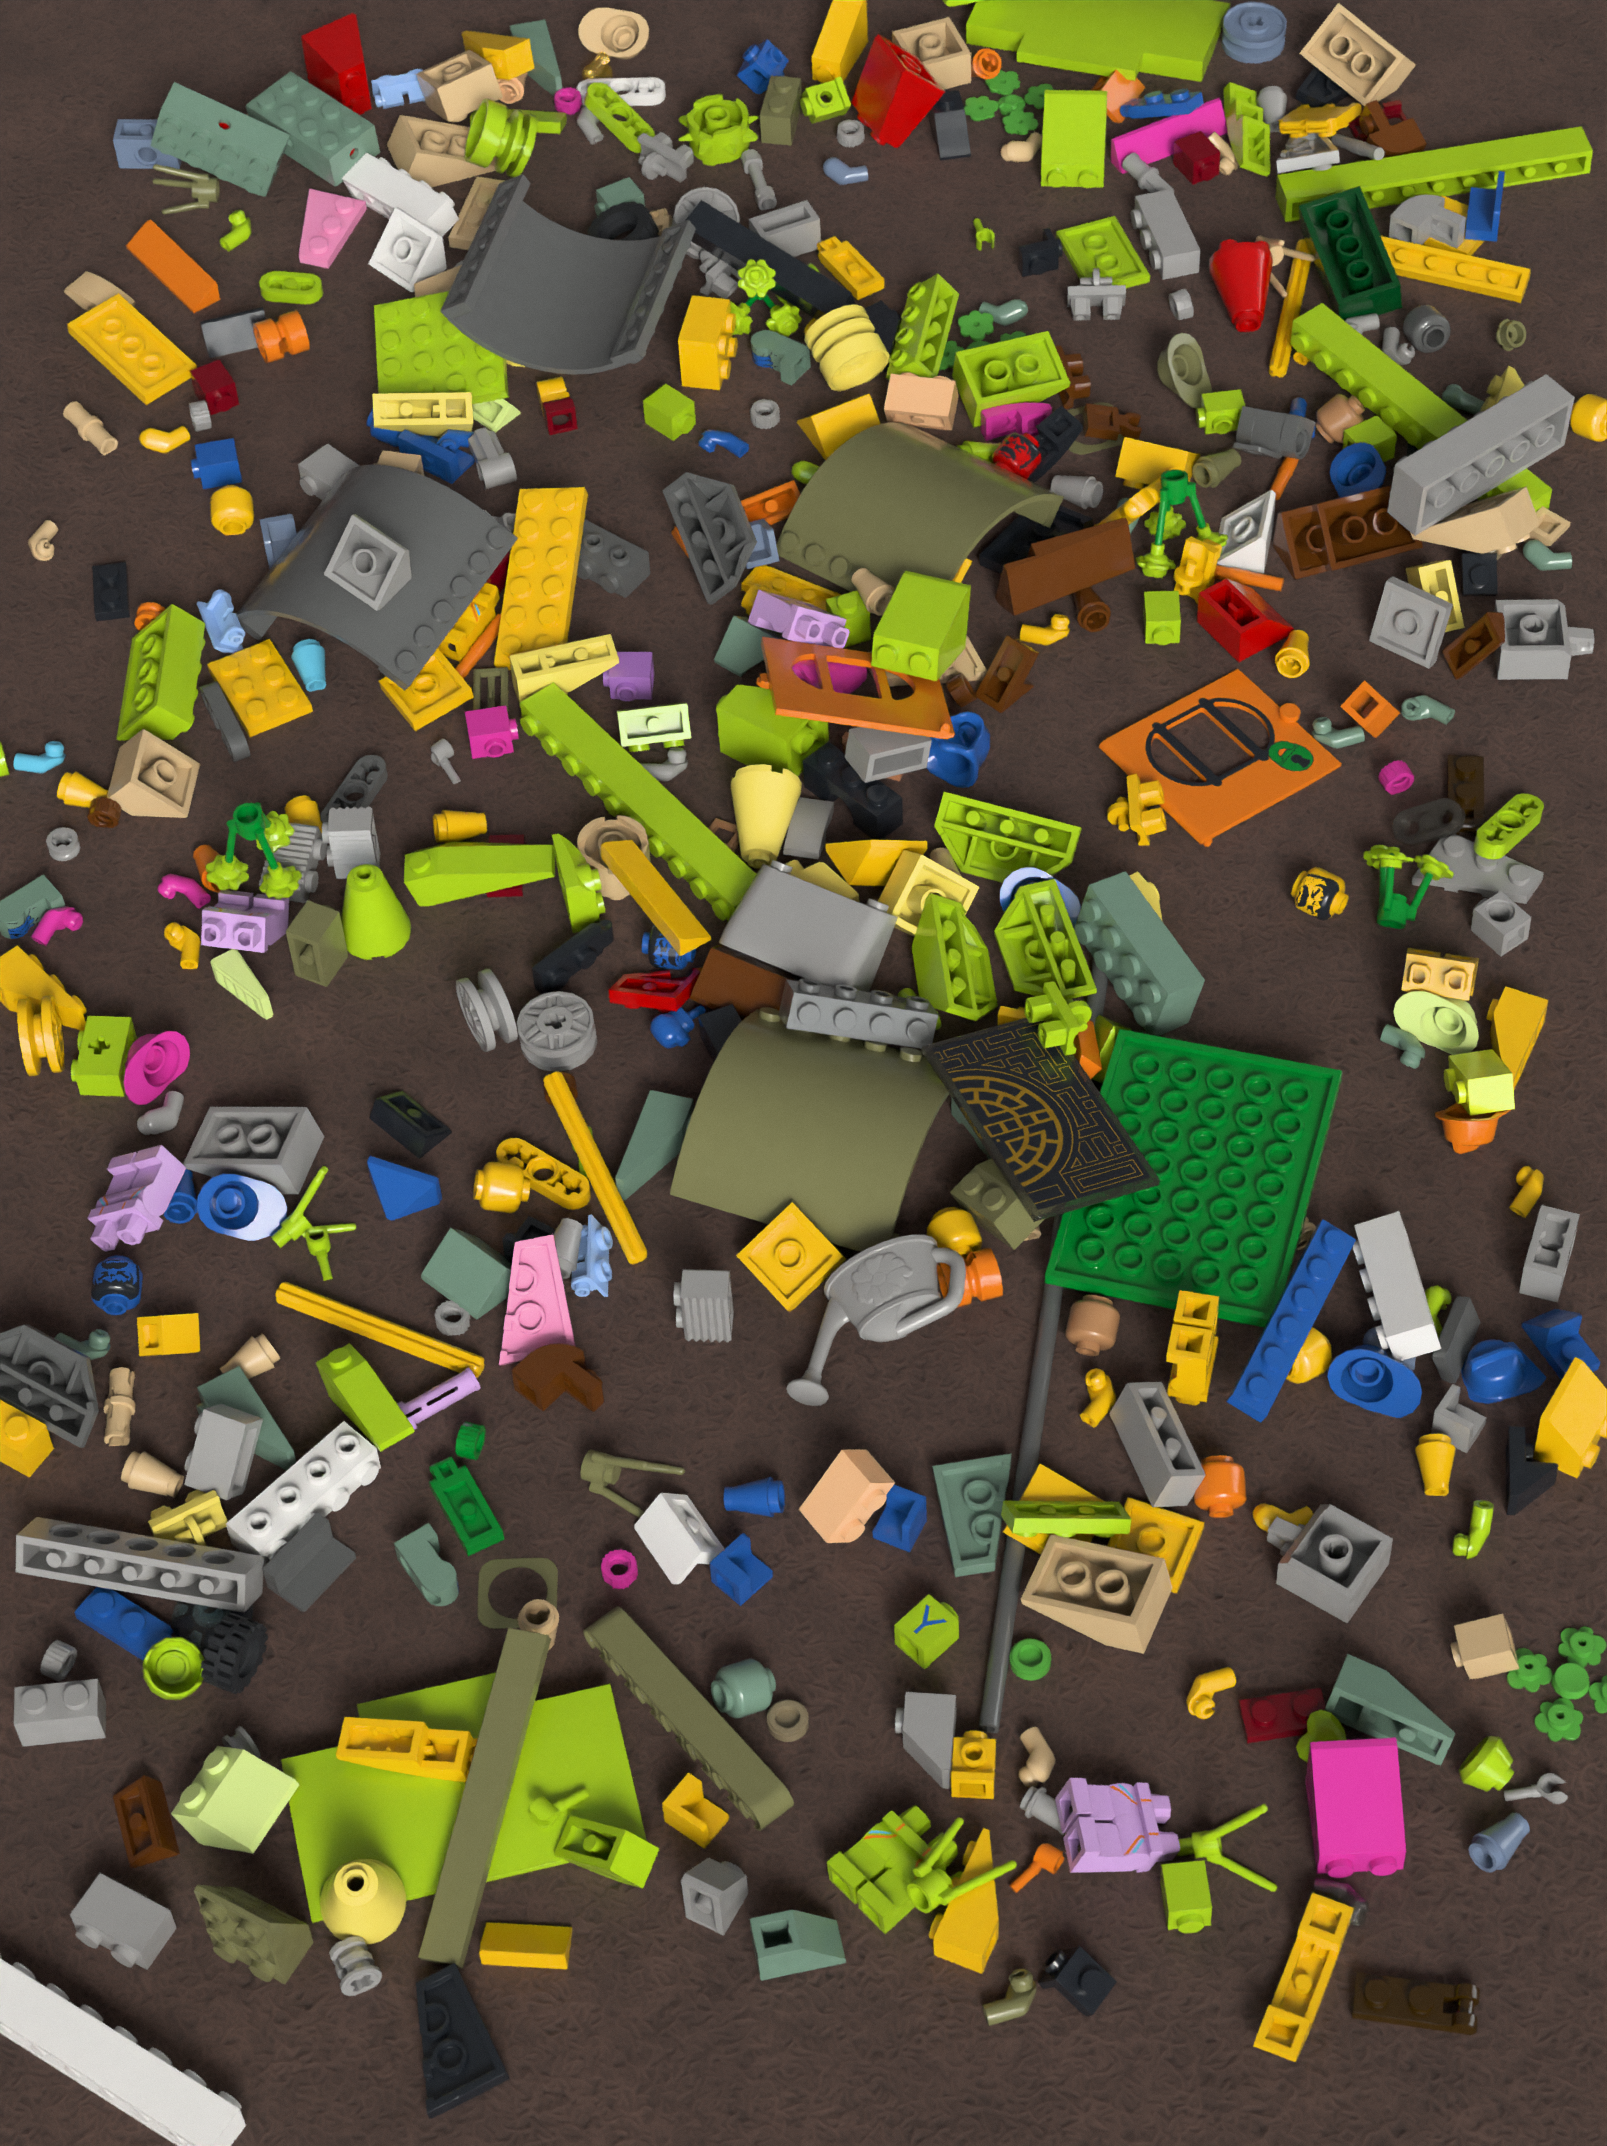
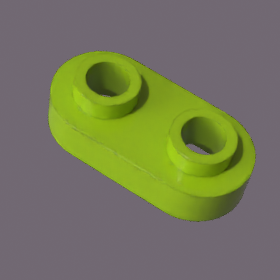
M272 271L263 275L259 281L262 297L270 302L312 304L323 296L321 279L317 275L310 273Z

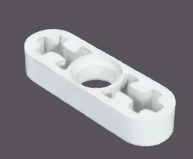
M654 77L586 79L577 86L581 94L582 105L584 106V98L588 86L595 82L607 84L615 92L627 91V94L619 96L629 106L657 105L666 98L664 82Z

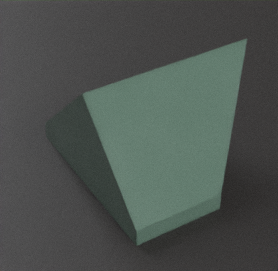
M734 615L714 658V662L741 677L750 668L764 660L761 647L762 637L786 640L782 637L783 633L754 626L748 623L749 618Z

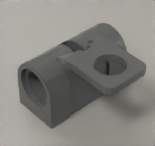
M1243 406L1237 428V443L1234 442L1233 448L1249 454L1276 459L1282 456L1303 459L1308 453L1316 422L1298 415Z

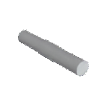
M1341 134L1334 135L1331 140L1336 147L1375 160H1381L1385 154L1384 150L1380 147Z

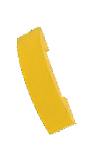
M1312 1893L1298 1928L1297 1939L1271 2005H1268L1255 2038L1254 2047L1293 2062L1297 2061L1334 1970L1353 1914V1907Z

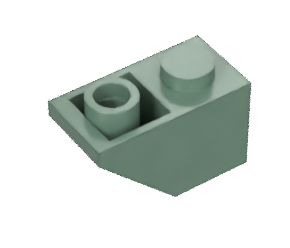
M796 1910L750 1918L752 1943L761 1981L846 1963L837 1920Z

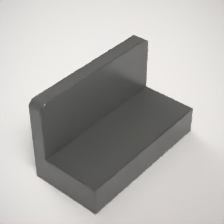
M316 1513L265 1565L263 1573L267 1587L300 1611L305 1612L356 1559V1554L333 1538L329 1520Z

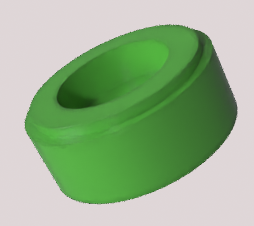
M1032 1638L1017 1642L1010 1651L1011 1670L1016 1676L1024 1680L1032 1681L1044 1677L1051 1667V1652L1048 1646L1042 1641Z

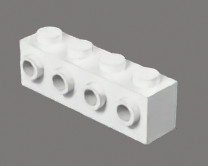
M366 153L342 177L353 198L366 201L367 207L388 219L391 218L396 207L442 237L459 220L453 209L454 202L447 194L433 191L426 182L414 180L405 170L393 168L382 157L377 159Z
M1398 1211L1354 1225L1358 1241H1355L1353 1250L1358 1265L1363 1263L1366 1265L1365 1269L1359 1271L1366 1293L1371 1291L1374 1293V1297L1367 1298L1374 1321L1380 1319L1382 1321V1325L1375 1327L1382 1349L1390 1348L1394 1360L1398 1362L1441 1349L1400 1212Z
M343 1421L226 1523L231 1543L243 1553L264 1556V1568L316 1513L326 1517L332 1510L334 1512L339 1511L346 1505L350 1495L361 1485L366 1486L376 1478L381 1468L377 1448Z

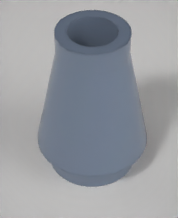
M1511 1813L1500 1822L1475 1834L1472 1838V1844L1469 1846V1854L1473 1862L1486 1872L1504 1869L1523 1838L1530 1832L1528 1822L1520 1814Z

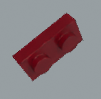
M1321 1688L1239 1700L1238 1703L1247 1743L1305 1735L1308 1732L1307 1721L1310 1714L1320 1709L1324 1710L1326 1707Z

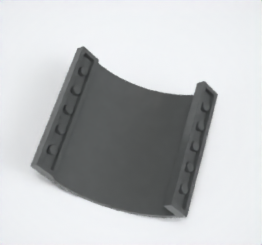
M524 174L499 183L440 312L464 335L483 348L506 360L540 371L572 375L592 374L641 361L646 355V349L651 337L655 333V327L660 315L664 311L665 303L673 289L676 276L682 268L683 259L691 246L690 242L696 230L693 224L686 220L665 228L659 237L644 240L621 241L597 238L565 228L528 206L523 199L531 183Z
M388 465L358 466L348 470L339 478L238 610L236 616L244 631L257 640L263 637L278 616L317 628L366 656L379 666L378 670L405 691L518 538L476 504L437 481L406 469ZM353 514H356L409 550L412 578L381 610L376 611L324 575Z

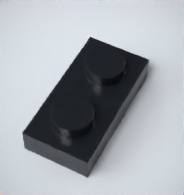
M126 562L92 566L96 622L130 617Z

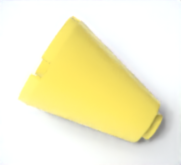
M765 764L739 768L735 773V777L731 778L730 784L741 858L749 866L759 869L762 864L770 865L772 860H777L800 797L802 786L799 777L790 770L783 768L782 774L772 772V765Z
M357 1859L341 1865L328 1877L321 1892L320 1910L326 1926L335 1937L343 1941L348 1937L359 1936L364 1938L366 1945L383 1941L397 1930L405 1912L407 1899L403 1883L392 1868L377 1860Z

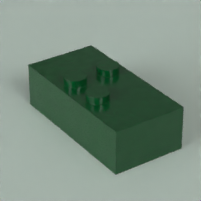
M1360 186L1298 205L1302 234L1310 254L1315 257L1314 264L1335 314L1346 321L1350 317L1373 313L1381 315L1402 308L1401 284Z

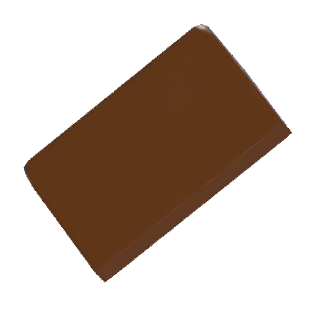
M1487 612L1442 650L1456 680L1465 676L1505 643V619L1503 613Z
M144 1775L113 1795L131 1869L180 1854L162 1782Z

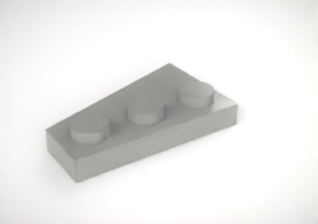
M1308 133L1307 136L1300 138H1289L1285 145L1286 150H1283L1281 158L1276 160L1278 173L1311 167L1315 171L1330 169L1332 167L1331 164L1340 163L1337 147L1328 137H1318V133Z
M1447 830L1430 852L1429 856L1448 865V869L1454 873L1452 879L1445 877L1440 878V880L1432 879L1429 884L1444 887L1445 891L1458 893V890L1480 893L1482 897L1491 898L1502 891L1513 902L1526 904L1543 880L1544 872L1507 856L1495 860L1479 856L1473 849L1474 842ZM1420 869L1413 876L1412 885L1420 886L1424 878Z

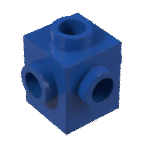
M767 39L758 46L755 44L751 45L742 56L744 61L737 73V76L755 94L760 95L767 90L771 76H785L783 70L788 59Z

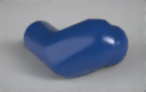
M712 429L704 431L702 433L703 437L698 442V445L709 453L713 452L718 444L739 458L749 450V445L732 433Z

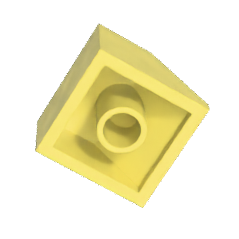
M903 850L878 902L888 905L887 913L898 917L895 924L896 929L915 937L926 898L930 893L960 902L967 913L979 886L922 854Z

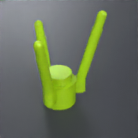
M958 1817L926 1859L913 1869L916 1879L908 1884L907 1894L912 1904L918 1910L930 1913L940 1904L946 1906L956 1897L1015 1869L1017 1866L1016 1861L1011 1860L1003 1865H999L953 1888L952 1879L954 1877L961 1878L963 1872L959 1871L949 1877L942 1869L936 1868L932 1870L931 1867L963 1825V1819Z

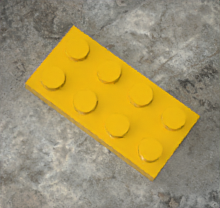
M119 293L67 324L68 333L145 405H148L190 379V370L197 368V365Z

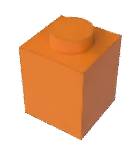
M1365 680L1340 706L1375 738L1400 714L1394 706Z

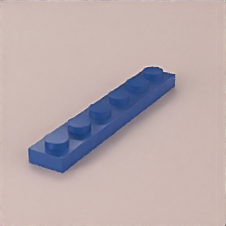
M1324 1219L1316 1226L1226 1401L1227 1403L1260 1423L1267 1417L1356 1239Z

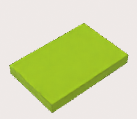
M1115 216L1056 231V238L1060 239L1062 249L1079 279L1092 277L1093 268H1099L1100 277H1112V285H1126V288L1150 282V274Z

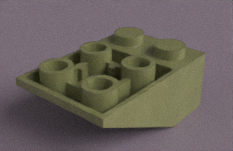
M197 1885L194 1889L200 1907L199 1911L203 1915L207 1927L206 1931L210 1935L213 1944V1951L229 1963H234L238 1959L249 1965V1970L265 1982H270L274 1978L286 1984L314 1943L309 1925L237 1887Z

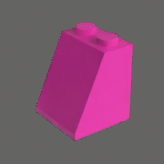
M1396 1738L1310 1742L1305 1782L1317 1874L1328 1873L1333 1878H1344L1352 1875L1353 1872L1371 1871L1374 1875L1386 1876L1393 1874L1397 1869H1403L1406 1842Z

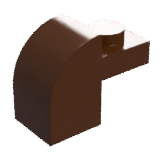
M1377 100L1365 105L1359 118L1361 130L1364 135L1368 136L1366 143L1384 150L1383 158L1424 151L1427 143L1413 117L1391 126Z
M562 1343L542 1346L532 1351L511 1370L515 1391L542 1411L548 1408L564 1392H567L593 1413L604 1403L601 1379L594 1371L586 1369L584 1351L575 1346Z

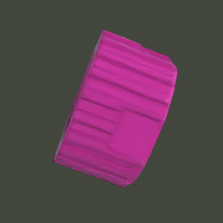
M566 87L559 89L554 94L555 108L558 112L571 115L580 111L582 98L578 89Z
M1402 760L1393 761L1384 766L1378 776L1385 791L1391 795L1406 791L1414 782L1413 773L1406 762Z
M616 1549L606 1554L601 1563L604 1582L612 1586L613 1589L629 1587L635 1579L637 1580L638 1576L635 1556H632L631 1552L629 1553L627 1550ZM616 1564H621L628 1568L623 1575H614L610 1569Z

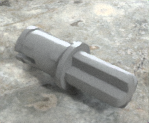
M1131 153L1125 158L1122 168L1138 181L1140 189H1146L1150 193L1172 189L1174 193V189L1159 176L1157 168L1147 165L1136 153Z

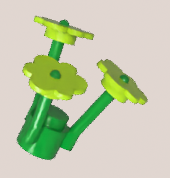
M1375 845L1371 847L1370 851L1363 853V858L1367 860V865L1374 866L1380 870L1377 924L1383 927L1403 929L1406 926L1407 920L1415 921L1417 908L1431 880H1440L1443 877L1452 879L1454 873L1448 869V865L1437 861L1434 857L1429 855H1422V857L1416 855L1415 858L1406 857L1405 854L1400 852L1398 847L1388 848L1384 845ZM1414 860L1418 863L1417 866L1424 875V878L1409 906L1406 903L1407 897L1393 893L1395 869L1402 868L1403 862H1413Z

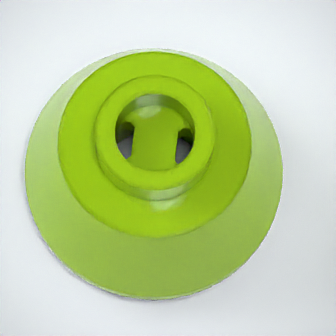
M1487 1736L1471 1751L1459 1768L1460 1778L1463 1783L1486 1792L1492 1787L1499 1791L1507 1784L1514 1774V1771L1510 1768L1513 1759L1500 1737Z

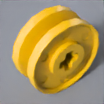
M54 996L42 997L39 1014L35 1013L29 998L19 999L17 1003L18 1033L27 1074L29 1076L39 1075L42 1058L45 1057L53 1073L63 1072L65 1067L63 1032Z

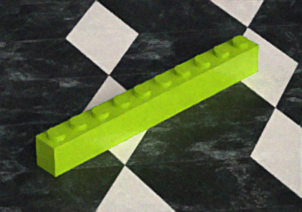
M1582 126L1386 157L1381 160L1374 159L1336 165L1321 171L1311 169L1277 175L1276 200L1285 222L1300 220L1298 205L1358 186L1361 187L1370 209L1401 204L1407 199L1419 195L1451 196L1469 193L1471 187L1494 189L1497 188L1498 171H1505L1503 187L1590 173L1593 150Z
M1323 303L1293 320L1290 344L1294 349L1313 362L1319 370L1324 371L1335 380L1342 389L1355 396L1364 407L1369 408L1386 425L1391 426L1409 444L1420 450L1426 443L1437 440L1447 434L1451 428L1460 426L1468 421ZM1526 468L1477 499L1482 500L1527 487L1535 512H1537L1542 506L1549 509L1552 488Z
M554 682L521 701L522 718L520 719V724L525 733L530 737L535 735L541 741L543 749L549 756L556 755L561 760L565 771L570 776H578L582 780L586 791L591 796L597 795L602 799L605 808L613 817L616 815L627 816L639 822L645 828L651 854L656 858L661 856L668 863L669 869L676 878L680 879L683 877L690 884L692 892L698 899L702 900L705 898L712 905L714 913L720 920L724 921L727 919L729 921L755 878L756 873Z

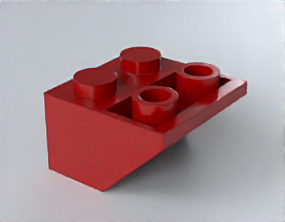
M1226 578L1198 593L1197 622L1238 663L1288 637L1289 633L1294 630L1251 587Z

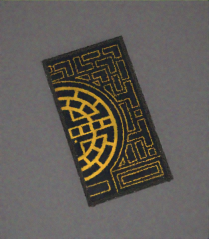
M1027 1018L922 1046V1053L1033 1222L1159 1185L1160 1179L1073 1054L1065 1056L1060 1046L1043 1048L1038 1037V1027L1040 1023H1045V1020L1029 1023Z

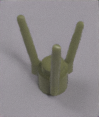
M159 164L153 165L154 170L193 180L191 182L154 178V184L191 188L192 198L198 199L197 202L163 209L162 214L178 213L198 208L209 209L210 202L218 203L220 194L219 178L209 177V174H198Z
M592 1449L586 1453L581 1466V1479L591 1482L589 1486L590 1492L603 1495L639 1518L645 1513L643 1510L606 1487L608 1484L614 1485L618 1481L621 1467L666 1474L683 1475L685 1473V1469L682 1467L616 1457Z

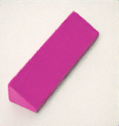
M1219 98L1211 100L1190 114L1170 116L1111 139V163L1120 173L1124 174L1127 171L1122 168V163L1131 153H1136L1146 164L1173 155L1174 141L1198 131H1202L1207 138L1214 131L1219 136L1227 134L1221 100Z

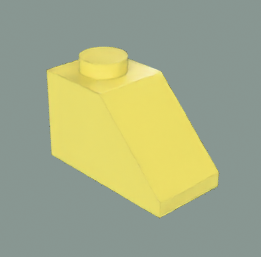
M1451 560L1435 561L1406 568L1410 585L1453 604L1445 632L1464 628Z

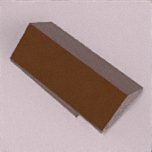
M1392 485L1278 513L1273 547L1294 580L1422 548V541L1412 539L1410 531L1387 512Z
M1126 517L1031 544L1027 558L1004 564L995 596L998 604L1013 616H1016L1135 569L1129 524Z
M719 944L710 949L690 999L712 1010L733 1004L743 1021L757 1009L760 1010L762 1007L780 1010L786 980L799 981L805 978Z

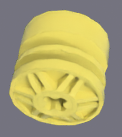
M854 304L834 309L813 323L805 334L804 341L812 352L813 358L816 362L820 363L819 369L831 390L845 391L866 383L882 372L889 363L890 355L879 335L874 333L875 327L863 306Z

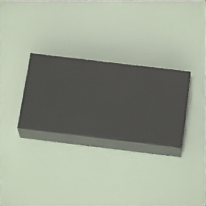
M1457 1296L1439 1337L1441 1349L1434 1351L1431 1356L1441 1379L1449 1383L1457 1382L1481 1323L1470 1297Z

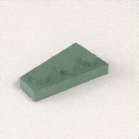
M1012 1453L932 1466L935 1488L955 1577L995 1571L1003 1522L1001 1516L1003 1501H1006Z

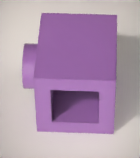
M617 652L619 664L603 672V685L610 688L611 699H620L622 701L652 699L655 675L653 653Z

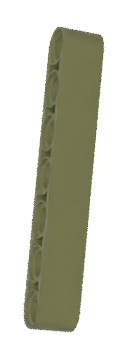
M619 1606L614 1607L583 1630L584 1637L592 1649L596 1647L602 1653L599 1657L617 1677L621 1674L627 1681L624 1683L626 1687L642 1704L646 1702L652 1708L649 1712L668 1733L671 1730L678 1737L675 1741L694 1761L698 1759L704 1765L701 1768L720 1790L724 1788L730 1794L727 1798L746 1819L751 1817L756 1825L753 1827L756 1830L761 1831L794 1806L790 1792L780 1779Z

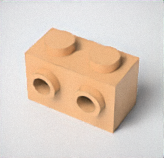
M913 373L891 374L884 406L887 423L896 422L916 427L952 431L959 397L956 382L944 376L925 378Z
M867 1449L841 1450L801 1505L799 1511L826 1543L852 1542L864 1532V1525L874 1511L878 1510L885 1503L886 1495L895 1482Z

